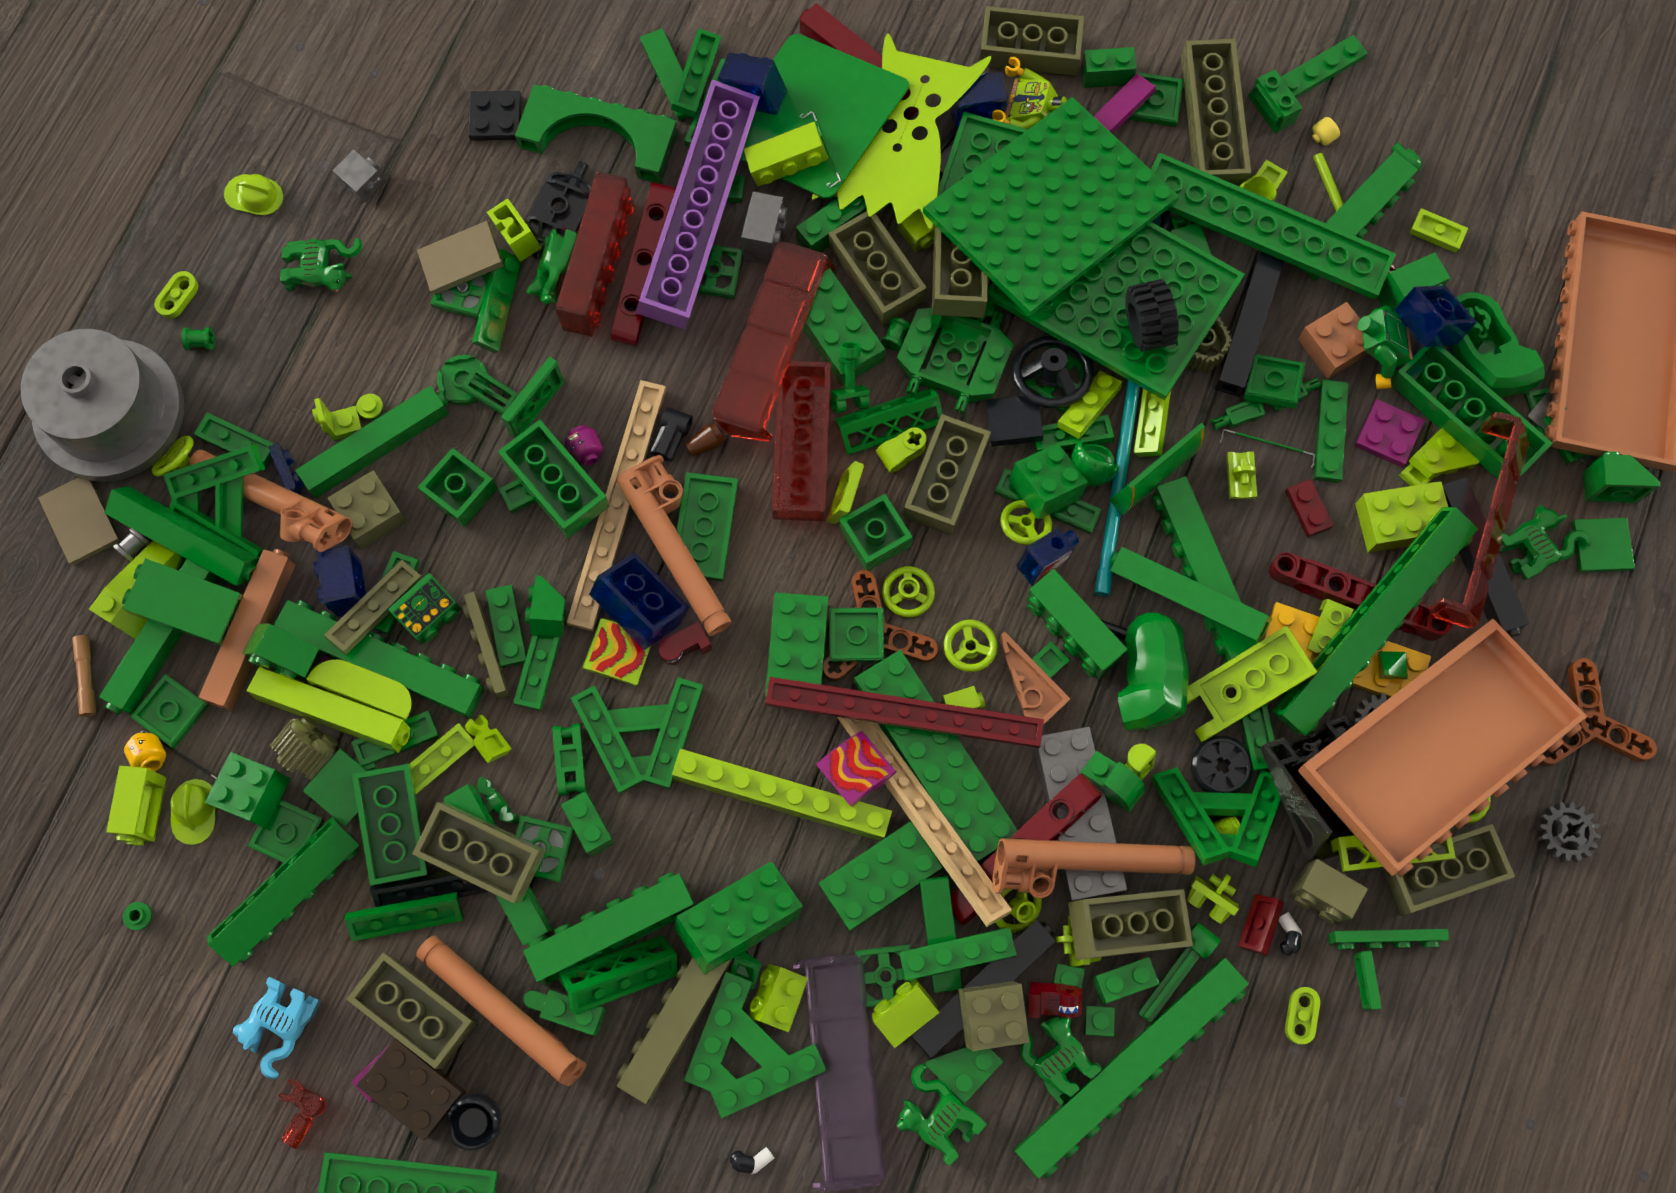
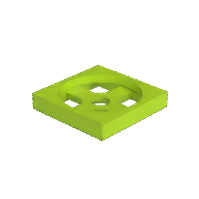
M854 461L841 474L826 522L835 525L839 522V519L850 512L864 464Z

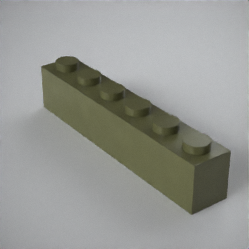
M694 958L691 959L689 964L684 963L676 975V978L680 980L674 989L669 988L661 1001V1003L665 1004L659 1014L654 1013L646 1026V1028L650 1029L644 1040L642 1038L638 1039L631 1051L634 1054L633 1059L629 1065L624 1063L616 1076V1079L620 1080L617 1084L618 1088L644 1104L650 1103L734 958L705 975Z

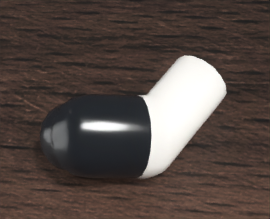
M1287 912L1280 916L1278 922L1286 932V940L1280 944V949L1283 954L1290 956L1301 949L1302 932L1290 913Z
M767 1147L754 1157L744 1155L742 1151H735L730 1156L732 1168L737 1172L748 1174L757 1173L775 1159Z

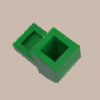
M1098 751L1094 753L1081 771V774H1084L1091 783L1105 791L1106 799L1128 813L1131 812L1145 792L1142 780L1131 769L1120 761L1118 763L1112 761Z

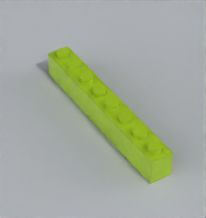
M683 749L679 750L672 772V777L675 781L878 841L885 839L892 815L891 810L860 801L854 807H851L840 795Z

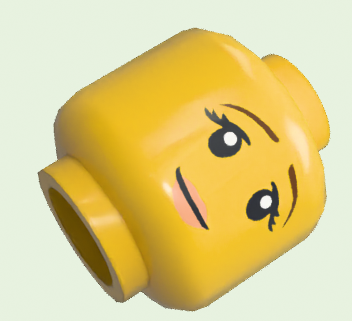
M137 733L130 738L124 747V753L131 767L148 768L155 772L161 768L166 759V752L158 736L153 733Z

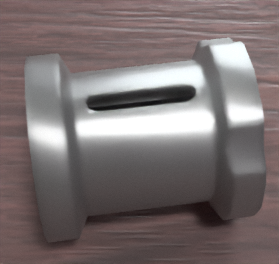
M132 528L120 544L113 546L130 562L145 545L148 546L150 544L146 538Z

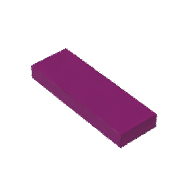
M1137 73L1093 117L1113 134L1156 92V87Z

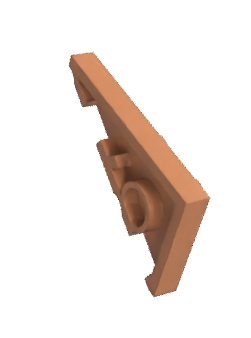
M1004 631L1000 635L999 640L1023 715L1044 719V726L1070 701V698Z

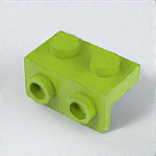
M768 964L761 974L757 995L750 1004L749 1016L753 1020L789 1032L808 978L785 968Z

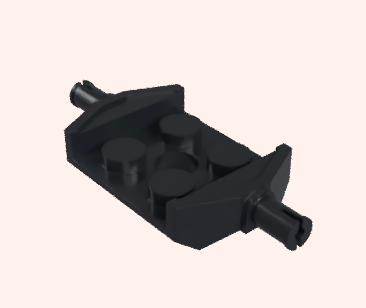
M579 161L574 173L555 172L548 176L525 221L541 246L540 250L532 254L533 258L540 260L544 248L542 245L545 236L549 237L552 229H555L560 234V237H564L566 230L576 232L591 200L595 201V192L583 180V176L589 167L587 163ZM557 202L566 204L565 208L560 211L554 210L553 205Z

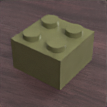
M374 470L328 497L336 512L351 519L352 528L350 535L361 549L407 522Z
M1316 859L1303 866L1288 895L1294 897V902L1305 909L1312 908L1319 912L1318 916L1322 920L1330 924L1335 922L1338 924L1353 918L1368 888Z
M1009 981L958 989L967 1048L972 1051L1029 1043L1022 984Z

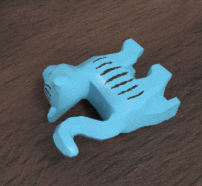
M268 977L266 982L268 986L267 993L254 1005L249 1019L234 1027L233 1034L244 1045L243 1049L247 1050L250 1047L253 1053H256L259 1048L264 1029H268L281 1037L283 1046L270 1050L262 1058L260 1064L261 1073L266 1078L276 1079L279 1073L273 1069L272 1063L287 1058L294 1049L295 1041L314 1017L322 1001L309 995L304 1001L305 993L293 988L290 993L292 998L288 1007L282 1006L280 1001L286 985Z

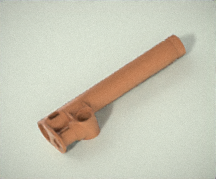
M202 449L197 450L191 456L188 466L217 456ZM254 473L243 477V498L281 515L280 537L288 542L307 541L313 544L315 550L323 552L342 542L349 535L352 528V521L349 517Z
M657 455L622 472L616 478V482L699 620L704 624L708 635L714 636L727 629L732 624V621L727 613H725L723 606L667 515L680 506L683 489L681 484L674 480L671 474L666 472L662 465L663 457ZM666 492H673L676 497L670 499L665 497L664 494Z
M1000 839L993 870V888L995 893H1002L1004 889H1015L1019 893H1031L1035 898H1045L1053 891L1057 870L1178 873L1190 875L1195 868V853L1191 846Z
M437 936L429 937L419 947L416 957L422 963L426 964L430 970L536 1063L549 1072L553 1078L566 1086H570L578 1080L587 1064L569 1052L564 1046V1042L555 1034L537 1024Z

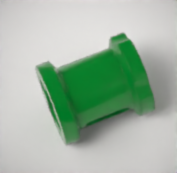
M892 317L889 320L890 326L887 334L883 336L881 343L893 351H900L910 324L901 318Z
M189 327L183 328L181 339L185 350H191L192 348L214 349L215 335L211 327H206L204 330H191Z

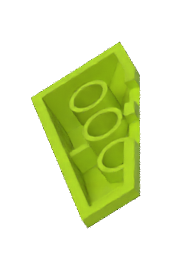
M153 540L103 589L89 610L136 639L148 620L126 612L123 609L124 604H122L125 592L128 589H132L136 579L133 576L139 564L143 565L146 558L178 570L183 556Z

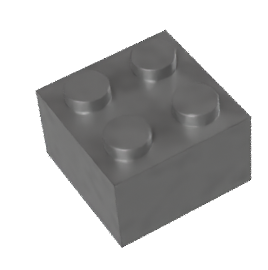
M759 192L752 193L741 236L744 260L773 266L775 257H780L782 251L781 234H786L788 220H786L787 208L783 207V197Z

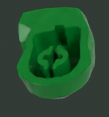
M1477 292L1463 293L1452 300L1447 308L1445 318L1454 357L1501 398L1522 394L1538 387L1544 380V364L1536 350L1519 345L1514 332L1506 322L1500 305L1491 297Z
M1145 613L1138 616L1128 626L1125 638V645L1128 649L1127 681L1129 685L1121 692H1118V702L1123 724L1129 732L1152 730L1169 724L1183 716L1187 706L1189 670L1184 648L1183 629L1172 617L1161 613Z

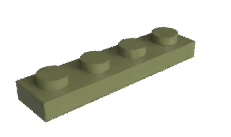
M401 560L324 634L326 640L346 656L390 613L388 609L422 579V576Z
M474 591L465 594L466 604H463L462 607L467 620L471 619L474 628L470 629L472 639L475 644L479 643L482 651L478 653L480 664L483 669L487 668L490 676L486 678L488 689L491 694L495 693L499 699L509 697L510 693L499 664L480 600Z

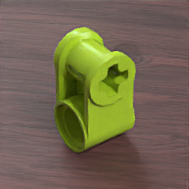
M910 428L897 437L884 442L876 449L877 455L889 473L900 470L907 463L924 453L926 449L925 432L919 428ZM913 439V441L915 442L919 441V445L916 446L914 443L910 444V440Z

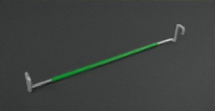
M811 111V112H809L808 114H806L804 117H801V116L803 115V113H802V114L799 116V117L802 118V119H804V118H805L806 116H808L810 113L813 114V116H814V118H815V121H816V125H817V127H818V130H819V132H820V135H821V137H822V140H823V142H824V145H825V147H826V150H827V152H828V155H829V157H830V160H831V162H832V165H833V167H834V170H835V172H836V174H837V176H838V178H839V180H838L837 182H835L834 184H832L831 186H829L831 183H828V184H827V186H828L829 188H831L832 186H834V185L837 184L838 182H841V179H840V177H839L837 168H836V166H835V163H834V161H833V158H832V156H831V153H830V151H829V148H828V146H827V143H826V141H825V138H824V136H823V133H822V131H821V128H820V126H819V123H818V121L816 120V117H815V115H814V112Z
M1226 429L1222 431L1220 443L1222 442L1224 431H1228L1247 438L1314 455L1311 468L1314 466L1315 454L1239 432Z

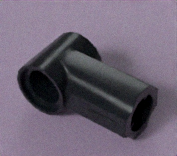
M667 407L661 418L660 431L651 449V454L654 456L661 455L664 461L672 462L682 438L687 436L691 428L693 416Z

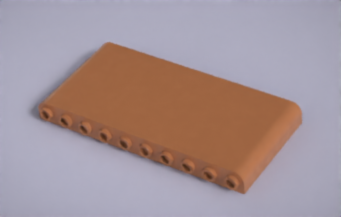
M1582 211L1575 220L1570 222L1567 234L1570 235V242L1565 250V257L1568 258L1562 275V279L1565 280V287L1561 291L1560 302H1563L1557 319L1560 331L1555 339V347L1558 349L1552 363V370L1555 371V375L1549 389V393L1552 394V402H1550L1547 409V417H1550L1551 425L1547 426L1544 436L1553 443L1550 446L1552 448L1601 457L1606 452L1616 451L1620 455H1631L1644 467L1676 473V230Z
M1492 619L1303 764L1298 772L1391 876L1397 873L1399 877H1402L1414 867L1410 862L1415 857L1419 861L1424 859L1433 851L1430 847L1431 844L1436 841L1438 845H1441L1453 835L1449 830L1454 825L1459 830L1472 819L1468 815L1474 810L1478 814L1490 804L1487 798L1493 795L1497 799L1509 789L1506 785L1509 780L1516 783L1528 773L1524 769L1530 764L1533 768L1546 758L1543 753L1547 749L1553 753L1565 742L1561 738L1565 734L1570 739L1581 730L1582 727L1579 723L1587 715L1508 633Z

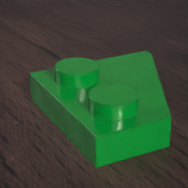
M965 1047L931 1059L925 1065L939 1080L947 1084L951 1092L965 1104L1003 1061L991 1049L972 1051Z

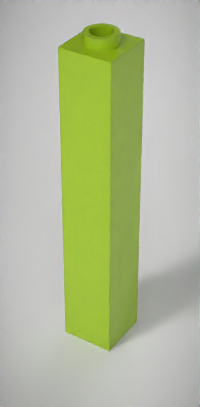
M261 667L258 668L247 689V692L258 701L301 717L307 716L317 723L399 753L402 746L406 745L410 737L411 728L402 719Z

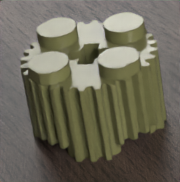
M1220 316L1186 368L1190 367L1191 371L1195 369L1196 372L1201 370V372L1208 373L1213 371L1215 366L1218 367L1223 361L1232 339L1229 336L1230 332L1226 331L1227 326H1223L1224 322L1220 320Z
M304 716L301 720L291 719L270 746L272 750L275 749L278 752L279 757L277 761L283 768L292 773L295 770H299L301 773H305V778L312 780L335 755V747L338 745V742L333 736L329 734L324 735L322 731H319L313 719Z

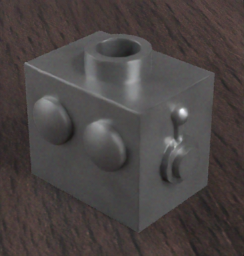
M354 149L333 170L340 181L364 202L386 182L377 171L378 165L369 157L364 159Z

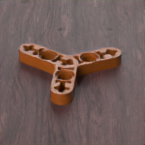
M867 570L856 572L852 578V590L856 608H861L866 602H872L877 608H882L874 575ZM860 578H865L866 581H871L867 586L868 595L859 599L858 596H863L864 593L862 586L857 584L860 583ZM884 620V636L887 635V631L891 632L888 645L884 644V651L893 654L900 649L893 645L892 640L898 635H903L908 640L907 646L901 649L906 658L921 663H930L936 658L938 646L934 639L886 624ZM912 639L917 640L915 646L923 648L925 644L930 645V650L933 653L923 656L921 655L922 650L914 648L913 653L909 652L912 647ZM828 656L823 663V674L830 681H840L861 662H849V666L843 663L839 667V674L836 672L829 673L830 656Z
M1581 658L1573 662L1568 668L1572 701L1587 717L1579 723L1582 729L1574 734L1576 738L1574 746H1569L1566 743L1562 744L1558 750L1550 755L1551 757L1545 758L1539 764L1551 766L1590 740L1637 762H1644L1653 758L1657 752V746L1653 739L1604 715L1598 671L1593 661ZM1582 667L1583 670H1587L1588 674L1583 677L1582 673L1577 672L1578 668ZM1582 682H1584V684L1590 683V685L1587 684L1581 687L1579 686V684ZM1582 691H1588L1592 695L1593 702L1591 705L1581 701L1580 694ZM1589 719H1592V724L1596 726L1591 730L1588 729L1589 724L1585 722ZM1605 725L1607 726L1604 730L1599 729ZM1611 730H1618L1622 734L1623 739L1620 744L1614 743L1611 740ZM1643 743V749L1647 752L1640 754V748L1636 747L1637 745Z

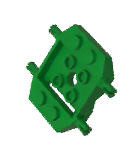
M932 308L917 309L897 356V363L910 380L905 392L908 395L911 393V396H916L919 385L927 388L941 389L958 399L954 411L958 413L960 409V414L965 413L968 403L992 398L1014 345L999 329L1004 315L1000 312L998 316V311H994L992 319L987 325L968 317L932 315ZM939 327H942L941 333L936 342V345L931 354L926 369H922V366L929 352L931 344L934 340L936 332ZM983 343H986L979 363L970 382V385L968 386V380L977 361ZM952 352L960 354L961 360L952 362L947 356Z

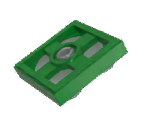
M490 272L434 295L430 303L432 308L478 319Z
M521 815L515 836L546 850L534 877L561 883L575 830L572 827Z

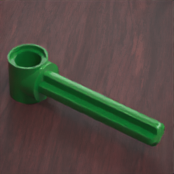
M1196 922L1190 929L1193 946L1186 947L1139 1010L1138 1014L1147 1022H1153L1198 959H1207L1220 943L1221 939L1201 923Z

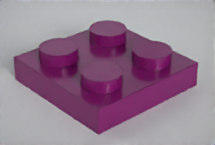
M1376 399L1354 446L1403 468L1425 420Z

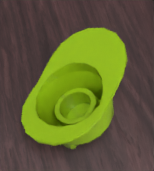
M242 174L229 181L225 187L224 198L226 203L235 210L265 216L279 209L283 202V192L276 182L262 175Z
M193 779L184 782L171 797L172 832L176 839L184 844H200L208 839L214 830L216 808L205 803L212 786L204 780Z

